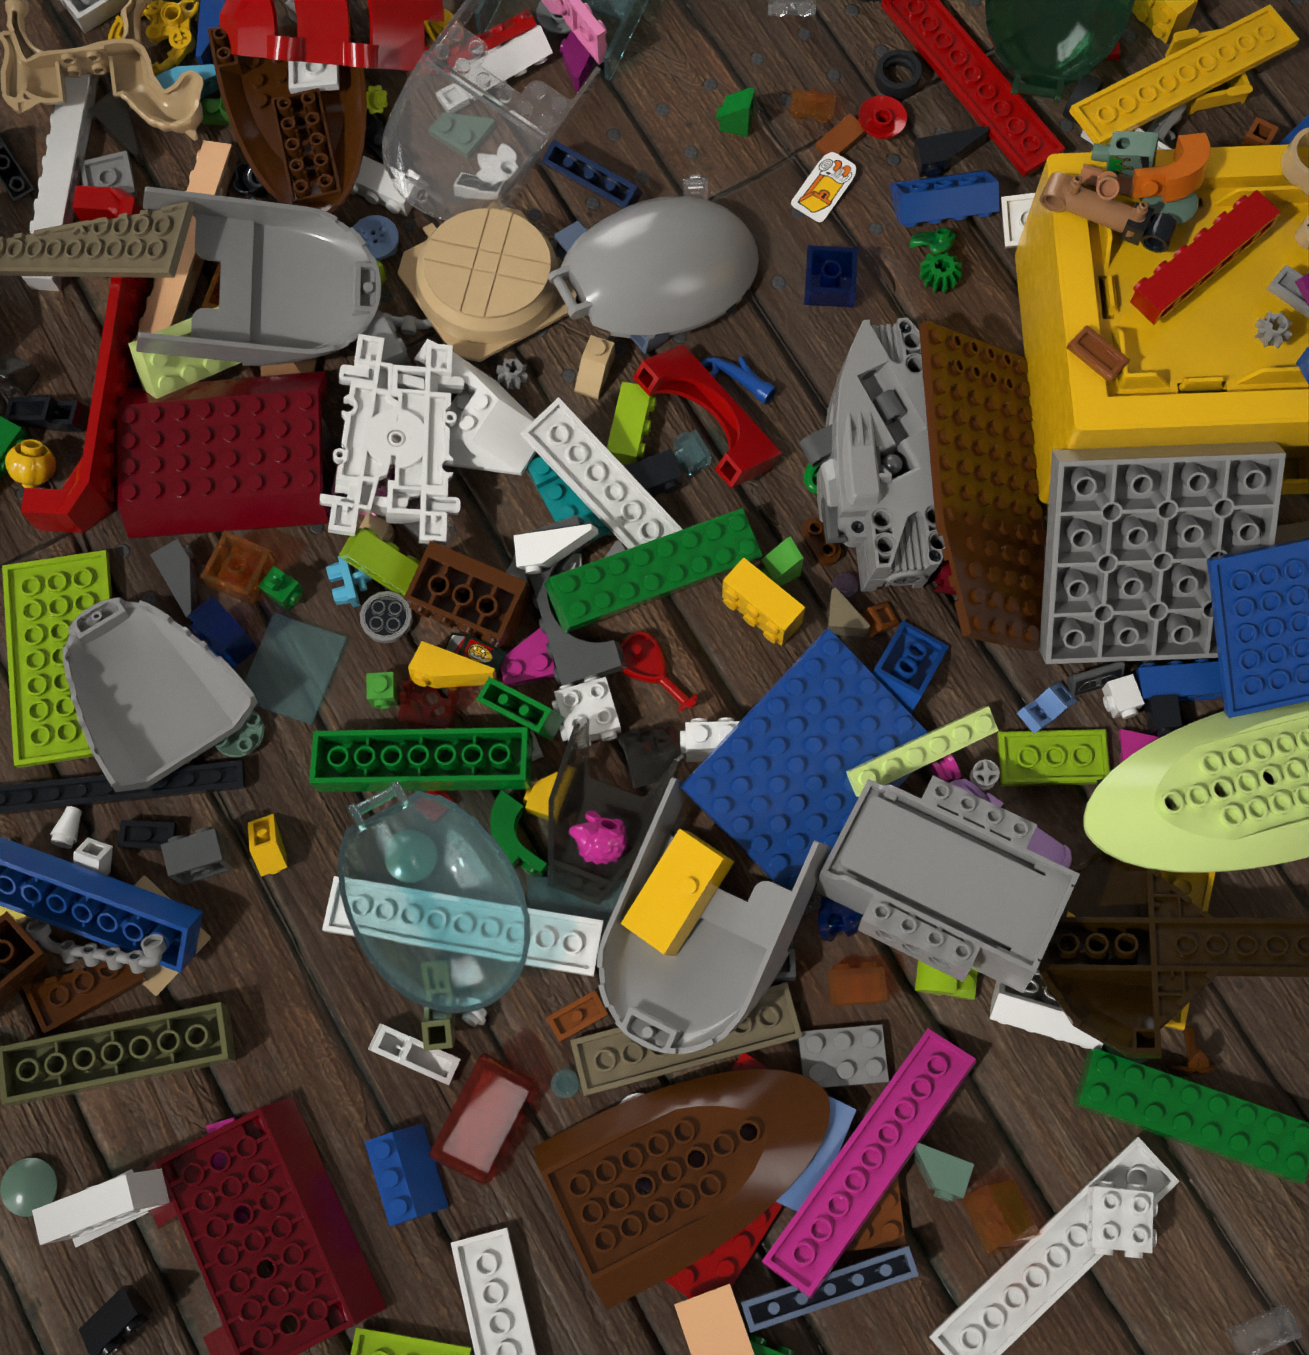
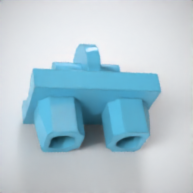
M338 557L339 562L326 567L331 583L344 580L345 586L332 589L336 605L351 603L353 608L361 606L356 585L359 586L360 591H366V583L371 581L372 578L355 567V573L352 574L350 564Z

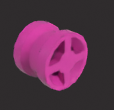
M951 754L943 757L940 761H934L929 764L932 776L947 782L951 779L958 780L961 778L958 765Z

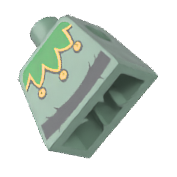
M1113 132L1110 145L1094 143L1091 160L1107 162L1106 171H1112L1117 176L1120 173L1133 177L1134 169L1155 167L1159 133Z

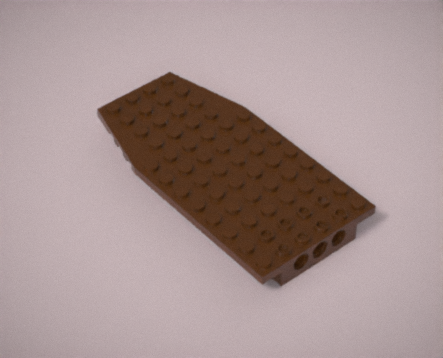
M925 321L919 324L935 522L938 536H943L946 547L942 549L944 561L949 560L952 576L948 577L950 587H953L958 596L954 603L962 636L1028 651L1037 650L1040 647L1045 568L1044 542L1046 538L1043 531V510L1038 496L1037 461L1034 455L1035 439L1031 423L1033 417L1029 400L1030 386L1028 385L1027 378L1028 363L1026 358L930 321Z

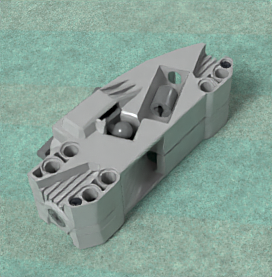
M898 318L896 324H893L892 327L890 324H886V326H883V324L871 326L870 319L863 320L837 377L827 409L826 427L808 435L800 441L799 445L812 467L821 465L817 473V502L819 519L823 523L826 544L844 543L848 547H856L861 592L875 591L877 587H882L883 584H885V587L889 585H912V589L922 588L943 560L942 549L946 547L943 536H938L935 522L920 333L909 318Z

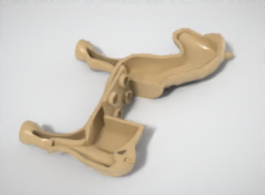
M27 0L5 1V11L7 13L6 26L9 31L0 32V40L5 49L1 68V90L4 100L18 114L27 112L38 104L45 106L65 104L67 101L65 77L78 78L87 74L104 75L110 72L114 98L125 100L130 108L152 127L164 132L185 133L196 141L198 140L196 128L203 121L200 98L204 83L203 78L197 72L188 70L183 72L172 86L163 89L154 76L151 59L142 44L141 15L152 0H129L123 7L120 14L124 25L121 39H110L83 47L42 51L35 47L27 35L25 20L30 14L29 2Z

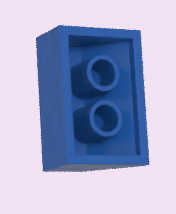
M424 1124L394 1131L365 1141L389 1227H395L449 1207Z

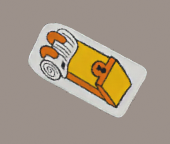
M835 152L826 154L818 162L794 196L791 205L813 220L823 222L856 174V166Z

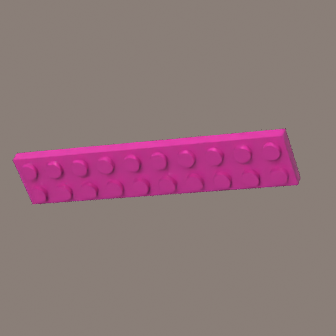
M928 1028L762 1260L763 1264L812 1299L914 1153L916 1144L921 1143L974 1067L976 1058Z

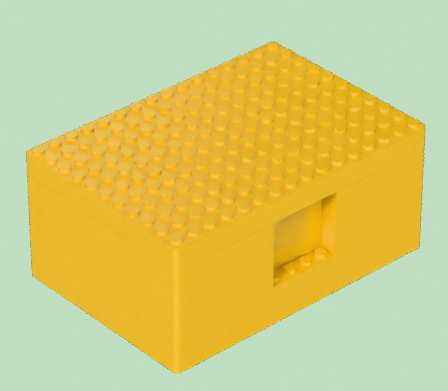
M1289 144L1211 147L1204 181L1196 190L1198 197L1197 211L1190 220L1177 226L1168 249L1163 253L1149 251L1142 245L1141 240L1138 246L1120 239L1122 233L1065 210L1053 212L1043 207L1040 203V197L1052 173L1061 172L1073 178L1075 175H1080L1083 164L1102 168V172H1105L1107 162L1091 160L1092 152L1061 153L1048 156L1015 252L1024 354L1028 363L1027 378L1028 385L1030 386L1029 401L1033 417L1031 423L1035 439L1034 455L1037 461L1038 496L1041 502L1049 504L1052 450L1276 442L1285 451L1286 457L1281 495L1309 494V384L1296 364L1305 349L1309 347V318L1267 290L1270 283L1285 265H1288L1302 276L1309 274V249L1301 247L1295 239L1296 230L1309 216V196L1302 192L1303 189L1301 187L1291 184L1282 172L1281 157ZM1309 146L1297 147L1300 161L1309 168ZM1175 149L1157 150L1155 167L1175 163ZM1083 184L1081 185L1084 188L1096 192V188ZM1255 190H1258L1281 211L1274 225L1155 325L1130 303L1135 293L1133 288L1142 278L1146 277L1149 279L1154 275L1153 271L1164 260L1167 262L1171 261L1174 258V253L1182 245L1186 244L1189 246L1194 242L1193 238L1204 227L1207 229L1211 228L1214 225V220L1222 212L1226 211L1229 213L1234 209L1233 205L1243 195L1248 197ZM1117 194L1113 199L1134 207L1135 203H1140L1143 198L1133 199ZM1268 311L1272 314H1280L1282 312L1288 321H1292L1288 329L1292 335L1288 341H1283L1279 348H1276L1274 345L1263 347V343L1259 338L1254 337L1258 330H1260L1255 327L1259 318L1264 319ZM1086 325L1130 359L1129 364L1122 369L1111 383L1067 349L1068 343Z

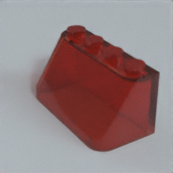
M483 1052L430 1151L429 1158L482 1185H485L487 1181L492 1182L499 1169V1166L495 1164L500 1154L506 1155L513 1141L509 1139L513 1129L518 1130L526 1116L522 1112L527 1102L532 1104L539 1091V1088L536 1087L538 1081Z

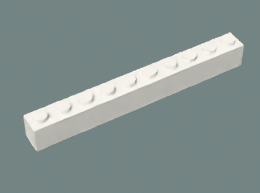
M87 74L78 78L65 77L67 101L65 104L55 105L54 113H51L50 116L51 130L50 134L46 137L47 151L46 155L42 158L43 172L42 177L38 179L39 193L38 199L34 201L35 214L34 220L30 222L31 234L34 233V230L73 223L75 211L72 205L76 185L80 186L81 180L79 162L84 161L99 75ZM22 276L31 290L60 291L63 279L61 276Z

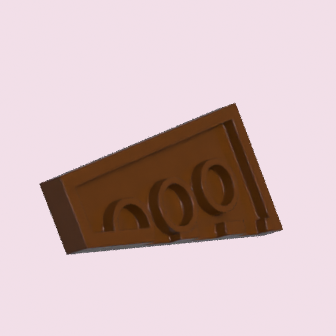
M103 962L98 964V966L72 971L73 973L53 976L41 982L28 983L21 986L43 1034L48 1036L148 979L145 972L139 974L132 973L129 964H125L118 970H110L107 963Z

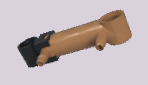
M1055 172L1049 177L1040 197V203L1046 209L1053 212L1065 210L1122 233L1120 239L1137 246L1141 240L1142 245L1146 249L1155 253H1163L1168 249L1178 226L1177 221L1172 216L1164 213L1153 214L1154 209L1148 207V203L1145 201L1136 202L1135 206L1132 207L1115 199L1103 200L1098 196L1097 192L1081 186L1082 177L1080 175H1075L1072 178L1065 173Z

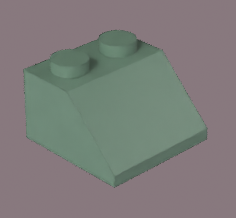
M917 1143L912 1156L928 1189L935 1191L934 1197L947 1202L963 1199L974 1164Z

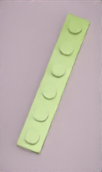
M983 706L846 771L856 797H859L868 779L881 785H886L999 730L989 706Z

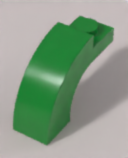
M501 790L494 802L490 819L494 844L503 860L513 870L522 862L521 868L532 876L537 873L543 877L549 869L547 863L522 846L517 838V826L520 818L525 813L524 806Z

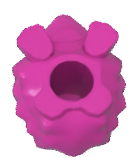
M592 810L588 811L585 815L589 822L574 825L569 829V834L578 845L579 855L586 862H593L597 865L601 863L607 865L612 861L617 862L628 849L626 826L620 819L601 817L596 811Z

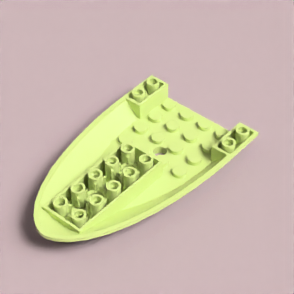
M1309 701L1228 718L1224 711L1174 730L1146 745L1114 768L1095 788L1087 802L1084 813V830L1086 835L1104 853L1122 862L1147 869L1169 872L1206 873L1237 871L1273 866L1308 858ZM1264 772L1272 775L1273 785L1268 784L1264 780ZM1216 791H1219L1220 797L1215 793ZM1170 804L1172 810L1168 809L1166 805Z

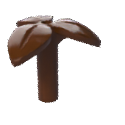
M1186 1028L1183 1030L1188 1063L1185 1066L1167 1064V1068L1183 1076H1191L1193 1073L1201 1076L1214 1071L1217 1065L1209 1066L1208 1057L1202 1049H1198L1195 1029Z

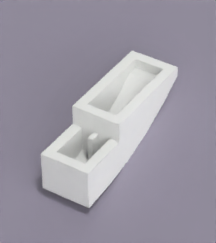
M379 1024L368 1050L446 1085L450 1084L461 1060L440 1049L424 1051L422 1041L383 1024Z

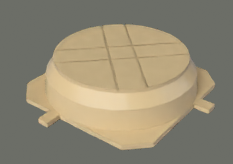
M495 205L491 208L473 209L459 213L446 220L438 228L431 223L423 227V231L428 236L427 240L403 253L397 273L398 277L446 345H453L452 351L463 359L481 362L568 316V307L555 284H551L548 279V275L560 268L563 261L559 256L556 257L548 239L528 221L521 210ZM566 280L565 283L576 301L577 294L569 280Z

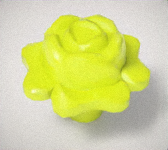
M369 85L367 87L366 98L369 113H383V108L388 105L387 92L382 90L381 85Z

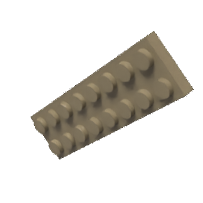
M786 982L769 987L751 1013L728 1036L715 1045L697 1052L669 1054L654 1051L633 1041L619 1027L573 1039L570 1042L585 1097L802 1038V1034Z

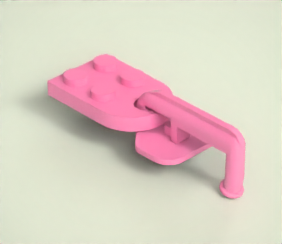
M541 0L551 13L563 16L569 28L598 64L607 60L606 27L601 20H596L590 6L586 2L583 3L581 0Z

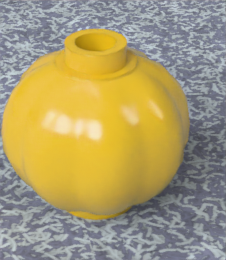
M23 440L12 447L5 457V465L10 477L14 481L22 483L24 488H37L38 485H42L51 479L56 472L54 455L47 446L38 440Z

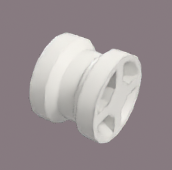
M980 760L970 772V782L982 791L989 790L999 778V768L991 760Z

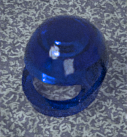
M827 897L821 898L818 911L821 939L832 942L840 931H845L847 937L857 934L863 915Z

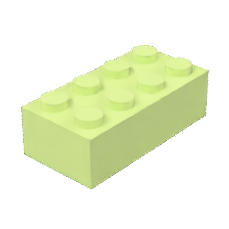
M192 317L157 331L155 334L191 337ZM137 340L128 343L142 388L156 399L242 363L137 352Z

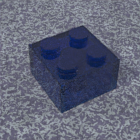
M807 246L803 305L854 308L858 248Z
M213 595L188 615L193 622L190 628L200 640L207 643L206 646L216 657L221 656L233 668L258 649L245 630Z

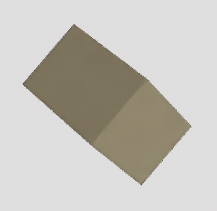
M836 587L831 590L827 629H830L836 635L865 637L869 632L870 625Z

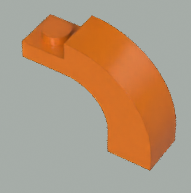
M1206 133L1178 135L1174 153L1175 163L1166 166L1134 169L1130 190L1132 198L1161 196L1163 203L1185 198L1195 192L1204 181L1210 156V142Z

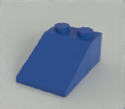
M902 620L872 674L911 714L949 646Z

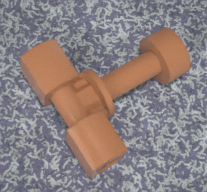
M1083 164L1080 173L1082 184L1096 188V192L1101 199L1111 200L1117 194L1132 198L1130 192L1132 176L1120 173L1117 176L1112 171L1102 172V168Z

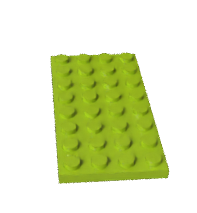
M106 550L2 565L14 766L23 768L94 757L82 727L78 722L75 706L71 700V692L63 663V646H66L69 637L68 628L83 611L98 602L112 599L109 553Z

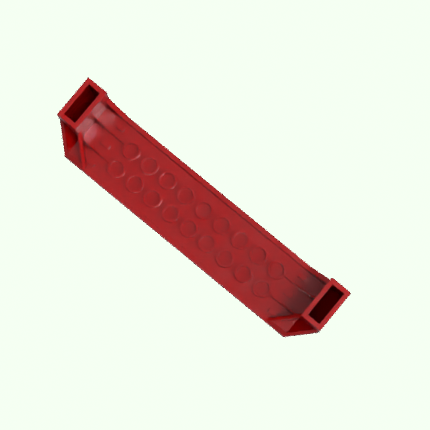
M76 185L72 208L80 221H92L102 217L114 219L123 213L130 215L140 214L141 209L135 198L120 187ZM111 277L83 456L61 490L24 488L21 513L38 531L85 533L111 513L114 502L118 500L117 405L127 388H132V384L136 383L135 363L128 343H131L136 338L139 330V320L144 316L146 310V294L151 289L149 277Z

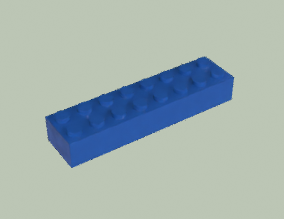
M0 837V906L104 945L119 947L121 951L127 953L134 950H142L141 942L144 938L152 934H160L164 938L166 950L162 954L161 962L158 965L179 973L184 970L196 955L203 911Z

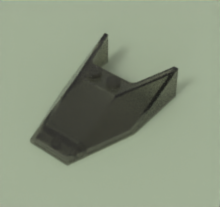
M582 718L575 722L549 797L548 886L599 905L637 858L670 779L677 777L685 755L679 754L675 757L672 764L649 793L640 796L595 779L590 775L589 719ZM588 811H596L601 817L620 819L626 826L628 849L617 862L612 861L607 865L604 863L597 865L593 862H586L579 855L578 845L569 834V829L574 825L589 822L585 818Z

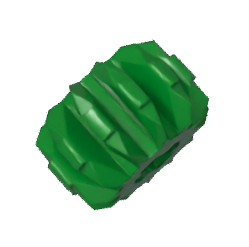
M948 250L944 254L932 255L928 253L926 255L925 261L920 264L921 272L919 275L920 280H924L925 288L932 286L933 293L937 289H941L945 293L948 288L953 290L956 287L957 282L962 277V263L957 262V255L950 257Z

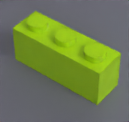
M622 382L607 445V449L621 464L630 465L638 462L639 458H644L646 443H643L644 435H649L651 420H648L649 412H654L656 397H653V395L648 396L639 384Z
M367 527L356 529L355 536H349L338 557L394 593L404 597L420 561L413 556L407 555L406 557L400 553V548L388 541L383 542L377 538L378 534Z

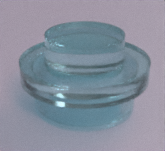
M560 1070L554 1074L551 1080V1089L557 1097L567 1099L577 1093L579 1080L575 1073L570 1070Z

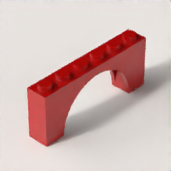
M684 344L642 360L633 379L648 396L667 393L685 397L705 408L719 422L727 437L728 452L725 453L715 471L730 488L736 487L772 469L781 456V451Z

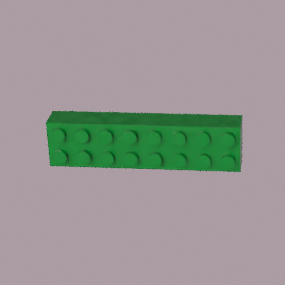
M741 508L549 577L544 585L565 634L728 574L743 558L754 564L763 556L745 512Z
M528 727L313 731L309 783L317 792L531 789L533 736Z
M1096 1048L1087 1052L1073 1106L1294 1184L1306 1182L1309 1170L1308 1122Z

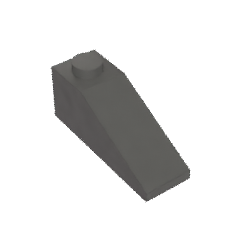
M176 539L151 553L150 556L186 618L195 625L198 623L197 568L192 559L196 558L188 544L183 546Z

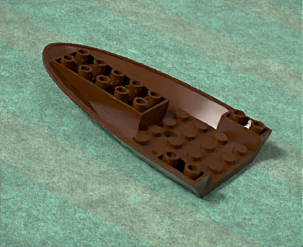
M348 0L351 42L360 43L351 0ZM297 23L278 27V35L297 37ZM220 26L208 28L216 77L224 107L239 146L255 176L278 203L316 208L333 215L343 206L352 192L364 154L367 125L364 68L339 65V90L320 92V89L316 88L291 94L289 91L288 61L231 54V45L225 30L220 28Z
M768 1069L728 1071L670 1085L631 1099L534 1146L533 1149L540 1173L588 1279L606 1309L608 1310L700 1260L742 1231L775 1203L807 1168L821 1146L829 1125L830 1101L825 1090L815 1081L804 1075L784 1070ZM746 1125H754L757 1128V1136L751 1141H746L741 1136V1131ZM696 1151L703 1152L705 1156V1162L699 1168H694L690 1164V1156ZM643 1177L649 1178L653 1184L651 1192L647 1195H641L636 1187L637 1182Z

